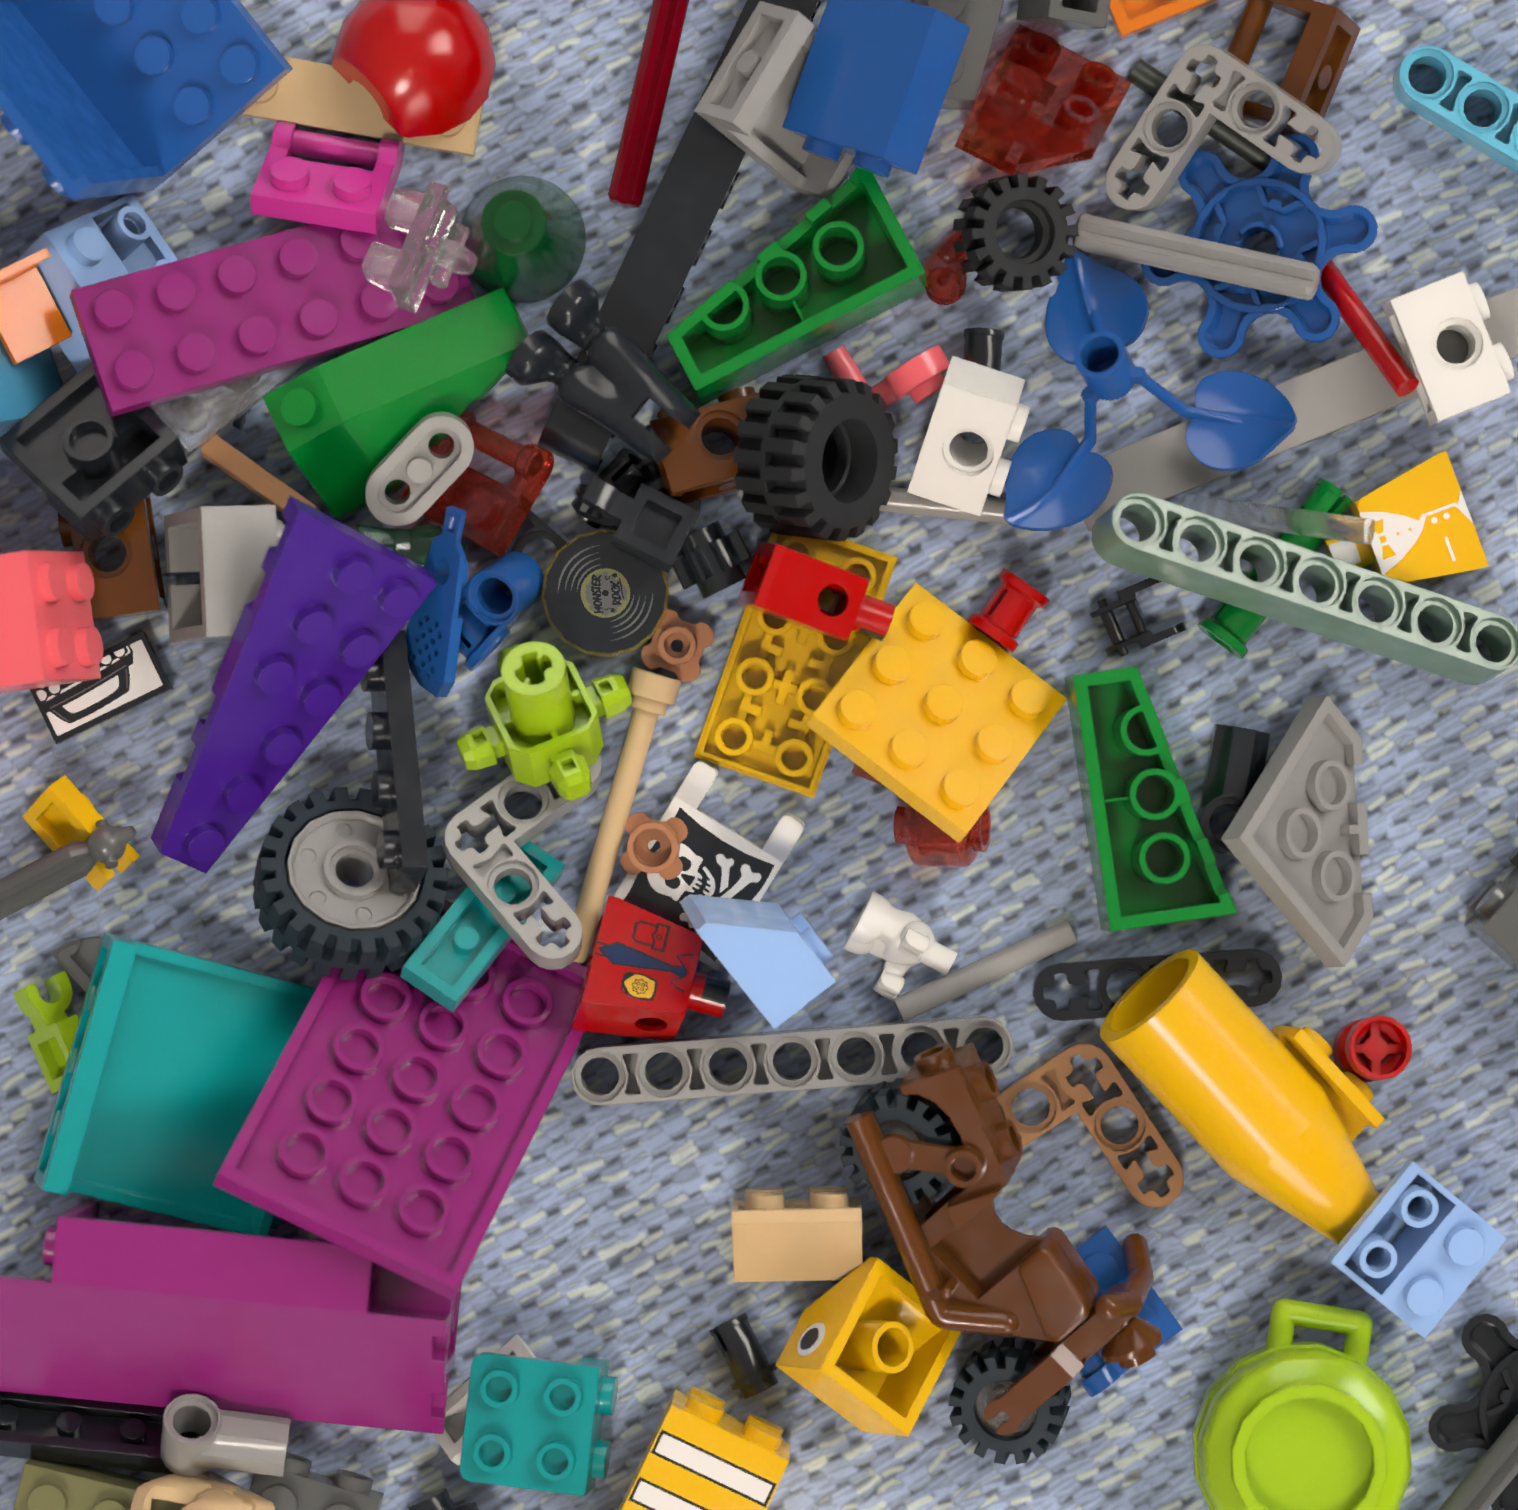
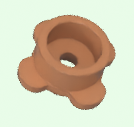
M663 610V614L655 626L656 630L651 643L644 646L641 650L642 662L649 669L654 670L661 667L674 672L678 680L682 682H692L701 673L699 661L704 648L709 647L714 641L713 631L704 622L694 625L681 620L674 610ZM674 640H681L684 647L682 651L674 652L672 650L671 644Z
M644 812L632 814L627 819L625 826L626 831L629 833L627 850L620 858L623 869L632 875L643 871L645 873H659L666 880L676 878L683 869V863L679 859L681 841L688 834L686 824L676 817H672L667 821L650 819ZM651 840H657L660 843L659 851L651 852L648 849V843Z

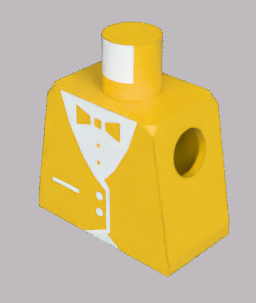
M1447 451L1434 455L1351 503L1349 508L1357 529L1324 541L1327 556L1362 568L1371 565L1373 572L1406 583L1471 572L1489 566Z

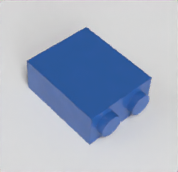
M828 0L782 128L805 138L802 150L818 157L838 162L841 152L854 156L853 166L881 177L888 178L892 168L917 175L971 27L938 9L907 0Z

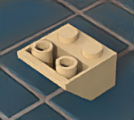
M846 1186L810 1187L809 1198L784 1199V1188L780 1187L745 1189V1200H733L731 1226L734 1282L842 1280L862 1264L861 1197L848 1198V1187Z

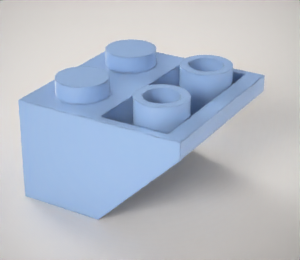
M132 193L44 232L17 261L44 248H47L51 257L38 265L37 269L71 332V337L58 343L74 369L79 373L91 363L69 297L71 290L177 261L178 259Z
M1408 1159L1327 1259L1425 1339L1501 1247L1506 1238L1415 1162Z

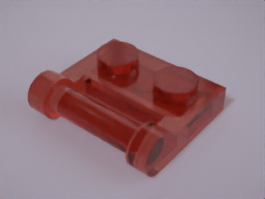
M466 409L459 417L471 430L474 449L514 469L515 475L509 485L506 486L467 467L422 517L443 527L447 506L465 510L467 515L462 538L502 558L548 480L554 467V456L551 451L537 444L523 445L477 422L474 413ZM447 435L437 447L432 445L430 449L437 454H445L452 449L454 441ZM409 486L406 488L400 500L404 499L408 495L410 491Z

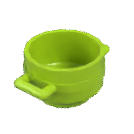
M1286 1298L1279 1299L1273 1304L1266 1345L1234 1359L1209 1386L1193 1425V1471L1210 1510H1399L1412 1475L1410 1431L1391 1387L1367 1366L1373 1329L1372 1317L1367 1312ZM1299 1326L1346 1334L1343 1351L1318 1341H1292L1294 1327Z

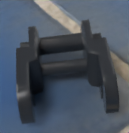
M1148 578L1116 592L1119 601L1108 605L1105 598L1097 601L1099 609L1089 614L1091 618L1101 616L1113 644L1105 650L1107 654L1117 650L1120 657L1129 654L1126 646L1138 642L1140 649H1143L1187 630L1184 622L1154 635L1150 630L1146 629L1135 604L1136 593L1162 581ZM1126 605L1138 633L1128 639L1124 638L1113 610Z

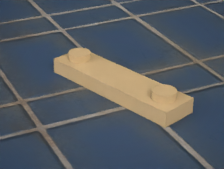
M284 57L293 69L240 115L274 122L297 123L302 127L380 141L383 137L403 140L404 145L474 157L484 103L470 120L443 134L412 138L403 137L383 119L377 102L360 83L352 81L349 84L332 65Z

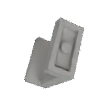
M759 1L694 111L791 190L819 199L824 197L827 199L845 180L854 156L841 152L838 162L818 157L802 150L805 138L782 128L814 40L810 33L815 25L799 11Z

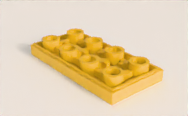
M771 533L768 543L782 545L869 579L866 594L880 600L884 599L898 558L849 540L830 541ZM823 588L820 592L818 605L821 610L828 611L831 608L834 599L831 590ZM745 607L693 757L814 798L832 745L805 724L866 647L870 637L852 630L847 641L834 639L755 609Z

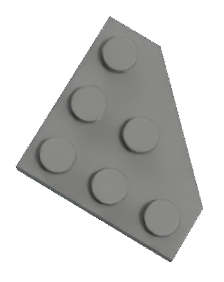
M1319 695L1307 698L1221 840L1326 967H1345L1373 920L1372 893H1362L1360 855L1369 854L1366 802L1356 803L1354 765L1363 764L1362 738L1329 696Z

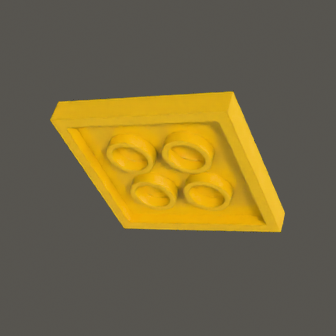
M916 582L895 608L894 616L885 638L882 641L874 638L870 640L805 725L960 843L1066 702L1067 698Z

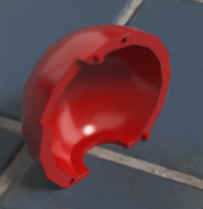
M360 0L343 20L331 57L332 67L349 84L352 81L360 83L377 102L383 119L400 136L408 138L443 134L470 120L488 99V92L496 68L491 32L480 13L467 0Z

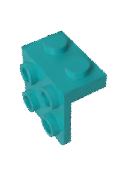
M491 1352L478 1354L471 1364L460 1460V1473L462 1477L471 1482L586 1496L595 1487L596 1478L606 1479L609 1468L611 1442L600 1440L603 1415L613 1416L618 1392V1377L608 1376L609 1360L584 1357L577 1363Z

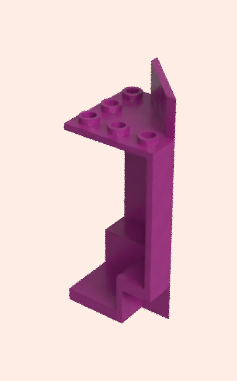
M86 1200L58 1216L57 1226L49 1225L47 1227L43 1247L44 1265L53 1266L52 1280L0 1275V1391L167 1407L174 1398L184 1394H199L208 1397L222 1410L291 1418L292 1420L444 1434L449 1371L454 1364L461 1285L454 1300H451L329 1241L98 1219L100 1201Z

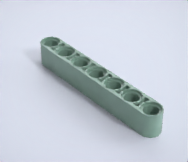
M1132 493L1125 495L1101 515L1092 528L1091 540L1095 551L1104 561L1114 566L1463 684L1479 685L1485 683L1518 662V628L1511 620L1502 615L1148 494ZM1120 518L1127 519L1137 528L1139 541H1133L1122 532L1119 524ZM1180 538L1186 539L1193 544L1198 553V562L1187 558L1182 552ZM1240 559L1250 562L1255 568L1257 582L1248 579L1244 575L1240 567ZM1299 579L1309 582L1314 588L1316 602L1309 600L1301 592ZM1359 599L1364 600L1372 607L1375 622L1368 620L1361 613L1358 605ZM1418 619L1426 622L1431 628L1433 642L1424 638L1420 633L1417 625ZM1476 638L1484 642L1489 648L1491 662L1484 659L1478 652Z

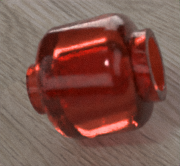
M909 804L897 806L893 822L895 842L897 844H905L910 860L917 866L968 867L975 861L978 852H986L991 837L989 805L960 843Z

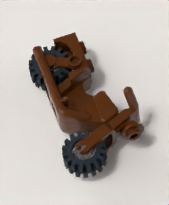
M948 1043L940 1044L914 1057L915 1063L911 1066L905 1078H896L891 1087H888L886 1081H883L863 1093L845 1121L844 1125L846 1127L840 1135L839 1146H846L845 1151L841 1155V1160L844 1167L853 1164L855 1169L849 1178L856 1186L863 1180L870 1184L865 1194L873 1199L877 1197L923 1310L933 1325L950 1331L1000 1336L1009 1335L1045 1340L1035 1350L1034 1348L1037 1343L1029 1340L1025 1341L1022 1349L1015 1348V1337L1004 1338L998 1348L994 1340L984 1343L979 1354L974 1350L967 1358L953 1384L954 1387L949 1396L948 1406H954L949 1416L952 1427L962 1424L963 1427L958 1437L964 1445L974 1438L978 1442L974 1453L981 1458H984L987 1449L996 1451L994 1463L1005 1464L1010 1454H1014L1016 1464L1027 1463L1031 1452L1038 1458L1046 1452L1049 1443L1053 1445L1057 1439L1070 1408L1068 1403L1071 1398V1386L1065 1385L1077 1375L1090 1357L1102 1348L1101 1356L1105 1362L1119 1363L1121 1368L1126 1369L1139 1366L1156 1355L1154 1347L1163 1339L1161 1329L1136 1315L1142 1310L1154 1280L1148 1243L1144 1236L1138 1233L1130 1234L1124 1239L1122 1247L1128 1276L1124 1283L1112 1286L1096 1300L1099 1294L1098 1281L1061 1229L1050 1227L1039 1236L1023 1234L1004 1224L996 1213L994 1199L1008 1184L1021 1159L1023 1149L1018 1130L1011 1120L1005 1121L996 1099L998 1097L996 1077L987 1061L981 1062L974 1043L952 1049ZM948 1179L955 1186L935 1202L933 1195L938 1192L942 1183L945 1184Z

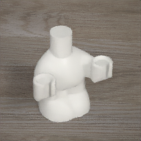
M872 891L843 949L855 954H866L869 952L875 957L885 960L882 973L873 990L892 1001L901 992L905 983L903 976L910 967L923 963L947 975L958 954L936 942L931 928L914 913L896 909L885 897Z

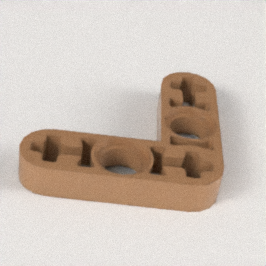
M1076 1043L1068 1046L998 1092V1097L996 1098L998 1104L1001 1106L1005 1120H1011L1020 1134L1022 1148L1077 1113L1129 1193L1139 1203L1148 1207H1163L1172 1203L1180 1195L1184 1185V1173L1180 1163L1109 1056L1100 1047L1091 1043ZM1078 1054L1086 1061H1090L1095 1057L1100 1061L1101 1067L1094 1074L1104 1091L1113 1082L1117 1084L1121 1091L1119 1095L1102 1100L1090 1114L1085 1111L1082 1103L1093 1100L1094 1097L1082 1082L1071 1086L1066 1078L1073 1071L1070 1060ZM1027 1088H1035L1042 1091L1049 1102V1110L1046 1117L1034 1125H1026L1019 1122L1012 1112V1103L1015 1096ZM1116 1106L1130 1109L1137 1119L1135 1134L1129 1140L1122 1143H1114L1107 1140L1101 1131L1103 1115L1109 1109ZM1148 1136H1151L1156 1143V1147L1144 1150L1152 1164L1157 1168L1167 1164L1172 1171L1165 1178L1169 1189L1160 1195L1152 1188L1146 1189L1143 1192L1138 1188L1137 1183L1144 1178V1174L1134 1158L1129 1161L1126 1167H1123L1117 1158L1119 1155L1136 1150Z

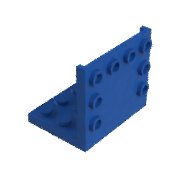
M0 0V109L3 111L0 115V120L15 140L23 145L29 144L44 163L41 167V172L49 185L64 197L70 196L72 200L153 191L293 69L239 0Z

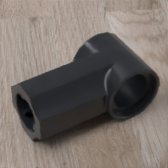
M1214 725L1200 807L1196 813L1203 834L1207 837L1213 852L1229 853L1231 851L1223 841L1217 839L1212 834L1209 820L1211 814L1219 806L1230 807L1236 813L1239 811L1264 770L1270 738L1268 733L1237 726Z

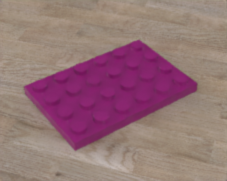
M445 900L440 919L452 906V902ZM513 939L510 940L453 1013L401 978L400 975L403 967L391 972L386 965L380 977L371 979L366 978L364 969H359L355 980L340 979V968L331 967L328 977L323 976L223 1162L216 1176L214 1186L448 1299L454 1300L585 1032L571 1027L587 967L576 962L556 970L539 967L527 957Z

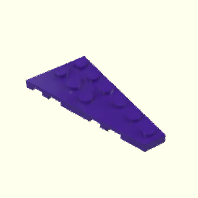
M291 495L282 513L286 520V525L277 547L269 546L261 565L266 574L255 600L245 604L211 688L216 697L207 719L198 720L191 737L195 744L194 751L186 770L176 774L151 835V840L159 853L205 874L438 584L427 568Z

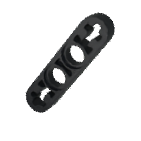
M1246 948L1198 952L1214 970L1215 968L1212 964L1214 960H1226L1223 973L1245 971L1246 960L1256 959L1259 969L1269 970L1270 981L1259 985L1258 995L1249 996L1247 987L1244 985H1229L1248 1007H1256L1268 1003L1277 995L1281 987L1282 973L1280 966L1272 955L1263 950ZM1173 954L1061 962L1048 965L1038 973L1033 982L1032 995L1035 1005L1044 1015L1053 1020L1071 1021L1106 1018L1115 1005L1106 990L1107 981L1112 973L1116 970L1127 968L1136 971L1142 977L1158 963ZM1086 970H1099L1096 992L1102 1006L1101 1008L1087 1009L1090 996L1069 998L1068 1009L1057 1010L1054 1000L1044 999L1043 988L1054 984V975L1064 973L1069 984L1080 985L1089 984L1085 975Z

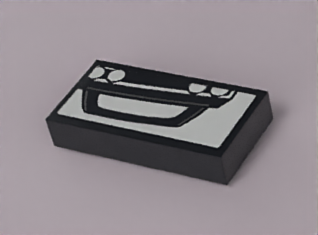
M146 632L136 634L103 650V658L99 664L101 679L30 689L56 744H61L173 689Z

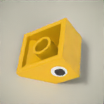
M870 1257L803 1311L775 1366L862 1432L909 1437L961 1332L940 1329L933 1325L923 1310L914 1286L879 1258Z

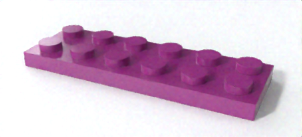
M438 188L388 202L376 234L307 224L72 289L69 296L110 418L370 344L475 299Z

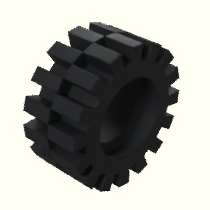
M1015 174L989 179V183L979 184L970 191L974 195L973 198L962 200L958 209L964 212L965 215L964 218L954 219L952 230L962 231V241L953 242L955 253L965 252L968 259L960 263L965 272L976 271L978 273L974 281L982 286L993 285L994 291L1015 292L1044 287L1052 283L1050 277L1061 276L1068 267L1062 263V260L1073 258L1077 248L1067 244L1068 237L1079 235L1078 224L1070 226L1067 224L1066 217L1075 214L1071 203L1060 204L1058 200L1065 193L1058 186L1046 187L1048 179L1041 176L1028 177V174ZM1011 208L1025 212L1034 225V244L1031 250L1021 258H1013L1005 254L999 247L996 239L998 219L1005 211Z

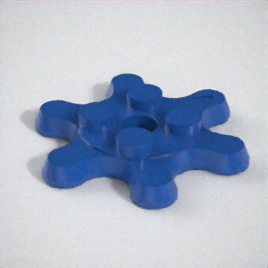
M1300 133L1286 135L1303 148L1302 154L1299 157L1301 161L1307 155L1315 158L1320 156L1317 145L1307 135ZM1206 150L1196 151L1178 178L1182 189L1192 197L1197 209L1196 221L1191 230L1184 235L1244 248L1248 239L1254 234L1260 232L1271 233L1276 237L1277 256L1314 263L1320 270V281L1316 294L1311 300H1303L1141 264L1144 276L1157 286H1171L1180 282H1191L1198 284L1204 289L1208 297V310L1199 326L1197 337L1203 351L1213 358L1225 359L1238 353L1244 345L1246 333L1251 323L1258 317L1266 314H1279L1287 318L1293 325L1296 333L1305 341L1312 343L1324 342L1337 332L1341 321L1337 305L1327 297L1322 289V270L1327 262L1335 256L1345 253H1359L1367 250L1374 243L1378 231L1374 215L1360 205H1349L1336 210L1320 208L1313 202L1309 193V183L1312 175L1293 171L1273 157H1271L1267 168L1261 174L1249 179L1231 175L1226 170L1221 159L1213 152Z

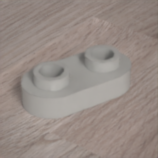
M434 412L421 418L370 472L365 485V498L372 515L382 523L390 526H405L418 520L471 463L474 454V441L468 425L460 417L448 412ZM438 433L448 434L454 441L452 449L445 454H437L429 447L430 439ZM393 480H402L408 484L410 491L404 499L393 500L385 493L387 484Z

